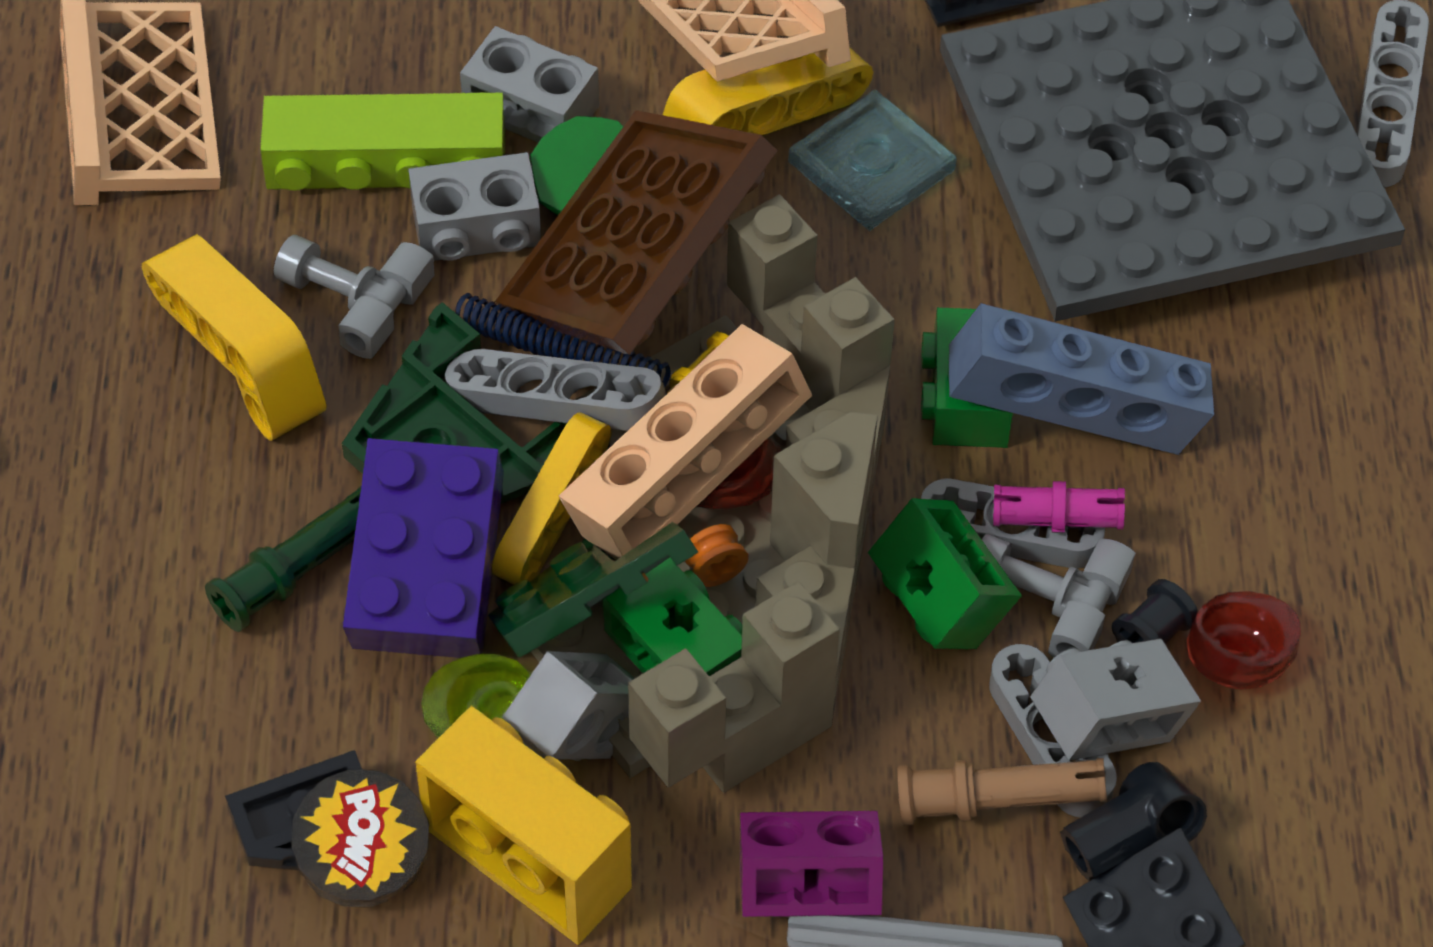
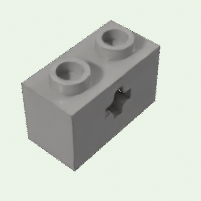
M1162 639L1137 643L1125 640L1106 648L1081 651L1080 649L1064 651L1050 661L1046 668V675L1030 696L1068 760L1170 742L1201 702Z

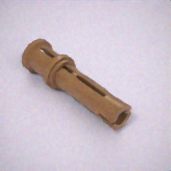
M1096 758L1097 760L984 769H974V763H967L966 760H956L952 768L912 770L909 764L898 765V793L902 825H914L916 818L957 815L960 821H971V817H978V810L1092 801L1107 802L1104 759Z

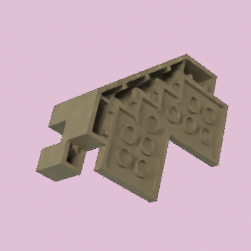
M780 194L729 222L727 286L763 325V336L793 354L813 396L677 524L685 531L689 539L710 526L718 524L731 525L738 535V543L742 544L749 554L748 563L737 576L718 586L706 587L710 601L724 616L731 614L742 624L741 658L713 675L708 676L685 648L647 672L642 673L604 631L603 599L590 607L593 612L590 617L530 651L539 663L547 651L607 654L630 673L635 679L628 682L629 718L626 717L622 721L618 718L619 730L609 739V742L613 745L612 756L629 778L651 766L668 788L703 767L721 791L725 793L832 727L837 690L844 660L851 610L885 425L895 319L856 277L826 294L815 283L817 234ZM726 315L651 356L653 361L659 359L661 364L668 362L671 374L665 387L666 392L670 389L669 383L672 374L680 367L688 368L707 349V339L713 333L719 331L731 335L737 329ZM655 365L653 368L655 372L657 370V365ZM665 368L662 369L661 381H663L665 375ZM597 387L574 400L587 397L588 395L593 393L597 389ZM611 429L610 447L627 431ZM685 561L677 565L683 572L686 570L693 572V568L689 567Z

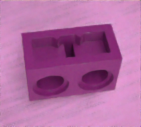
M878 811L740 812L742 917L882 915L883 849Z

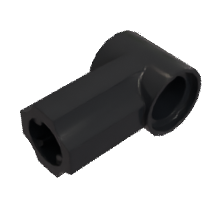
M1147 762L1139 765L1127 775L1122 783L1119 796L1065 826L1060 831L1064 847L1074 861L1078 871L1088 881H1091L1179 828L1183 830L1190 843L1203 829L1207 818V809L1203 800L1167 766L1159 762Z

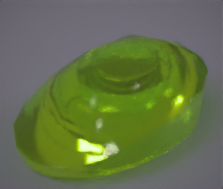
M476 654L452 661L436 671L424 688L421 702L424 721L438 739L471 705L491 720L494 717L503 719L502 716L533 672L517 660L497 654Z

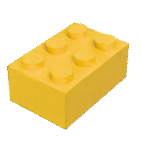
M471 705L415 761L424 828L576 945H579L632 889L631 823L623 809L609 797L604 795L595 797L578 785L570 770L558 759L552 756L542 758L524 745L519 733L505 720L494 717L491 720Z

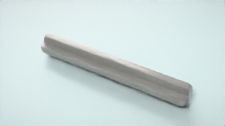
M870 915L789 916L787 943L789 947H1063L1062 939L1057 935Z

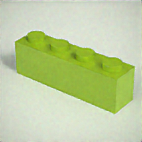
M503 93L264 96L260 151L266 189L295 191L320 188H346L351 190L390 187L410 188L409 168L504 156L505 119Z

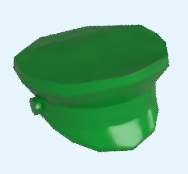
M576 116L555 126L544 135L529 158L538 202L558 216L619 134L623 125L617 120L602 117Z

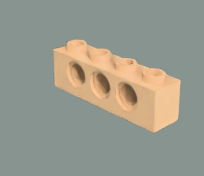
M741 324L559 495L581 536L617 560L670 523L674 522L677 525L813 396L793 354Z

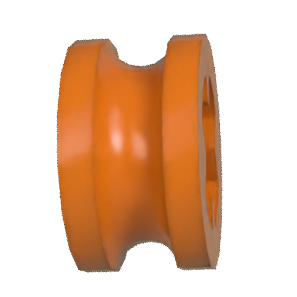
M713 525L701 530L690 538L698 553L687 559L685 563L693 568V572L700 578L705 587L718 586L728 582L737 576L748 563L749 554L743 545L738 543V535L731 525Z

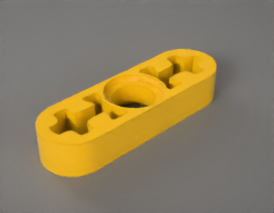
M578 412L571 417L496 550L492 563V573L494 576L513 585L525 579H528L530 582L538 576L570 519V515L560 500L559 495L607 451L611 438L610 425L582 412Z

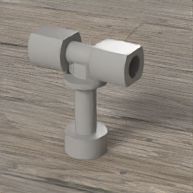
M295 234L291 235L283 243L276 257L274 265L275 278L298 289L304 288L310 281H313L348 296V308L350 311L338 325L340 345L352 354L362 358L372 359L394 330L393 312L400 303L413 304L434 277L433 255L413 243L402 242L380 271L371 266H366L359 274H356L321 259V250L317 243Z
M986 533L982 541L1013 584L1018 588L1054 601L1052 615L1060 617L1052 633L1048 653L1055 658L1057 655L1070 649H1080L1081 651L1094 650L1104 624L1105 614L1102 611L1106 604H1116L1132 571L1136 553L1120 542L1111 539H1099L1084 571L1082 572L1077 568L1070 567L1065 577H1061L1011 557L1012 543Z

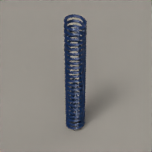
M471 293L464 294L458 300L455 313L460 316L463 302L465 299H469L465 305L462 319L479 332L480 335L487 338L490 337L495 341L498 340L500 343H507L508 346H515L516 349H523L525 352H531L534 355L574 359L579 338L574 337L570 344L571 336L565 334L561 343L563 333L557 331L554 337L555 329L553 327L548 330L545 336L547 324L544 323L542 325L539 320L535 321L532 316L528 317L525 313L521 314L519 310L513 311L511 307L504 308L503 304L496 305L494 301L488 302L487 299H480L479 296L473 297ZM504 324L503 332L500 334V329ZM512 327L511 334L508 336V332ZM520 330L519 337L516 339V335ZM528 333L527 340L524 342V338ZM545 336L544 345L541 347V342ZM553 340L552 348L549 350V345ZM582 340L574 360H582L588 341ZM590 342L584 361L591 360L597 344ZM561 343L560 351L557 353V349ZM570 344L569 353L565 356V352ZM598 345L593 362H600L604 346ZM607 348L602 363H609L613 349ZM615 350L611 364L618 365L622 352ZM634 350L630 355L623 353L620 365L627 366L628 359L632 356L629 366L636 367L638 359H640L638 367L645 368V364L648 362L647 368L653 370L654 366L657 365L656 373L660 377L662 369L665 368L662 383L664 388L666 387L671 374L668 362L661 364L659 359L653 361L651 356L644 358L642 353L636 355Z

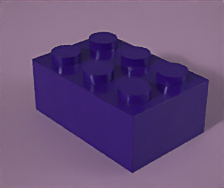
M368 438L343 629L352 649L482 660L492 581V563L495 555L504 471L498 449Z

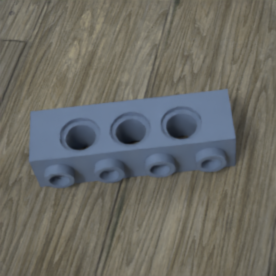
M980 303L949 344V397L1177 455L1214 416L1211 363Z

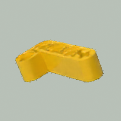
M850 47L851 61L828 67L816 54L811 53L718 82L706 70H702L685 77L676 85L668 97L663 115L765 135L843 108L855 102L870 85L873 69Z
M196 234L142 262V271L146 282L161 306L236 377L248 413L266 439L273 441L326 411L325 397L313 360L298 327L286 313L201 236Z

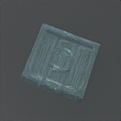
M875 89L789 148L788 162L868 231H871L955 171L957 157Z

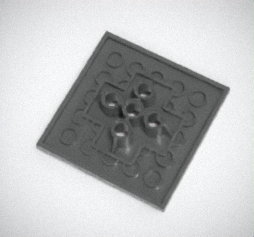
M1108 0L941 35L940 53L1055 322L1393 247L1402 243L1405 228L1289 0Z

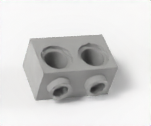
M497 26L492 29L460 72L461 93H503L505 129L538 143L555 126L576 116L592 117L599 107L598 67L588 64L577 56H568L536 43L527 36L517 35Z
M528 152L408 169L418 243L420 247L433 255L434 261H450L465 256L501 251L515 252L523 248L535 247L540 241V211Z
M547 651L502 718L520 733L519 735L524 745L542 758L552 756L556 759H572L575 761L610 758L613 754V745L609 742V739L619 730L618 718L621 721L626 717L629 718L628 682L635 678L607 654Z

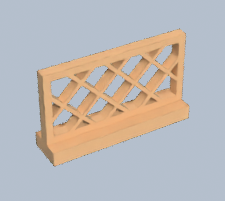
M60 0L59 29L74 205H98L99 191L220 190L221 175L201 2H86V0ZM98 23H122L132 31L116 42L98 29ZM164 23H189L190 31L175 42L157 28ZM143 39L163 51L150 63H147L130 51ZM175 60L195 73L182 85H179L162 73ZM116 61L136 73L122 86L102 73ZM148 82L168 95L154 108L134 95ZM180 104L200 117L186 130L166 117L167 114ZM120 105H123L140 117L127 130H124L106 117ZM153 126L173 140L159 152H156L138 139ZM108 137L113 140L111 143H108ZM186 148L205 162V169H181L172 163L171 160ZM125 149L145 162L137 170H111L110 161Z
M637 0L717 82L811 53L816 54L828 67L851 61L846 8L838 0ZM678 8H691V9H696V10H687V9H678ZM716 11H729V12H734V13H724V12H716ZM754 14H766V15H773V16H761V15H754ZM700 30H714L719 32H706ZM738 33H750V34H758V35H757V36H754V35H742V34H738ZM777 36H786L789 38H778ZM723 52L735 53L725 57L720 56Z

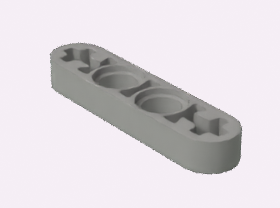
M1407 0L1387 2L1378 11L1371 37L1356 132L1383 187H1389L1399 182L1406 169L1411 150L1429 26L1428 15L1424 9L1416 3ZM1396 26L1405 27L1406 36L1404 43L1393 42ZM1384 64H1396L1406 69L1409 75L1402 78H1393L1385 75L1379 67ZM1380 106L1391 107L1397 110L1403 118L1397 121H1385L1378 118L1372 110ZM1378 142L1388 143L1386 162L1376 160L1375 150Z
M473 349L462 353L448 365L445 372L446 383L479 412L568 423L573 415L582 412L610 425L611 429L628 431L667 394L660 376L654 370L648 368L488 349ZM538 379L543 380L533 390L516 393L518 388L527 382ZM588 386L597 387L587 397L578 400L570 399L572 394Z

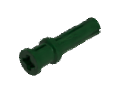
M361 486L339 504L328 509L274 548L265 546L264 548L258 547L249 554V562L225 579L213 578L207 582L205 592L214 611L229 628L241 632L250 624V616L275 599L285 601L293 594L297 580L354 541Z

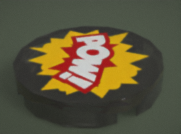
M347 770L325 778L304 796L293 818L291 848L301 875L319 896L344 907H373L387 902L388 898L397 895L402 890L404 892L417 880L428 858L429 822L420 799L401 780L378 770Z

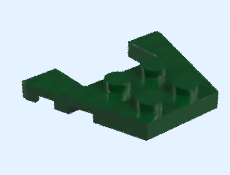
M442 302L434 308L428 317L429 326L418 342L412 340L403 353L402 365L387 386L381 385L343 440V456L363 474L368 438L498 449L504 471L502 504L529 492L567 423L554 422L525 446L520 447L446 384L442 378L445 377L448 365L464 352L481 349L479 332Z
M674 522L616 561H612L613 557L584 539L558 554L550 562V567L529 582L528 579L522 580L500 594L495 600L498 607L489 613L488 617L507 644L520 658L590 617L593 613L590 607L618 588L628 595L648 583L649 579L645 574L671 557L677 566L691 558L698 551L685 531Z

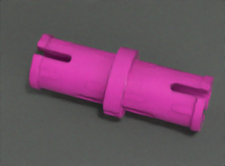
M1053 481L1052 487H1015L994 484L993 526H1051V533H1065V527L1117 528V530H1123L1125 488H1066V481Z

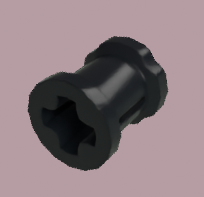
M1158 579L1148 587L1147 599L1131 614L1123 613L1112 622L1111 629L1117 642L1128 640L1132 643L1162 639L1164 644H1166L1178 631L1191 629L1198 622L1199 614L1192 598L1181 587L1166 579Z

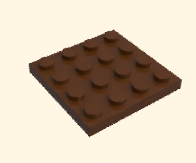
M635 110L501 292L495 303L498 305L503 304L504 308L511 307L513 311L519 310L521 314L525 313L528 317L532 316L535 321L539 320L542 325L544 323L547 324L549 329L553 327L555 331H560L561 333L630 355L636 346L642 344L651 335L655 327V319L671 297L679 293L688 284L692 276V268L708 246L716 242L725 233L729 225V217L745 195L752 192L762 182L766 173V166L778 150L760 134Z

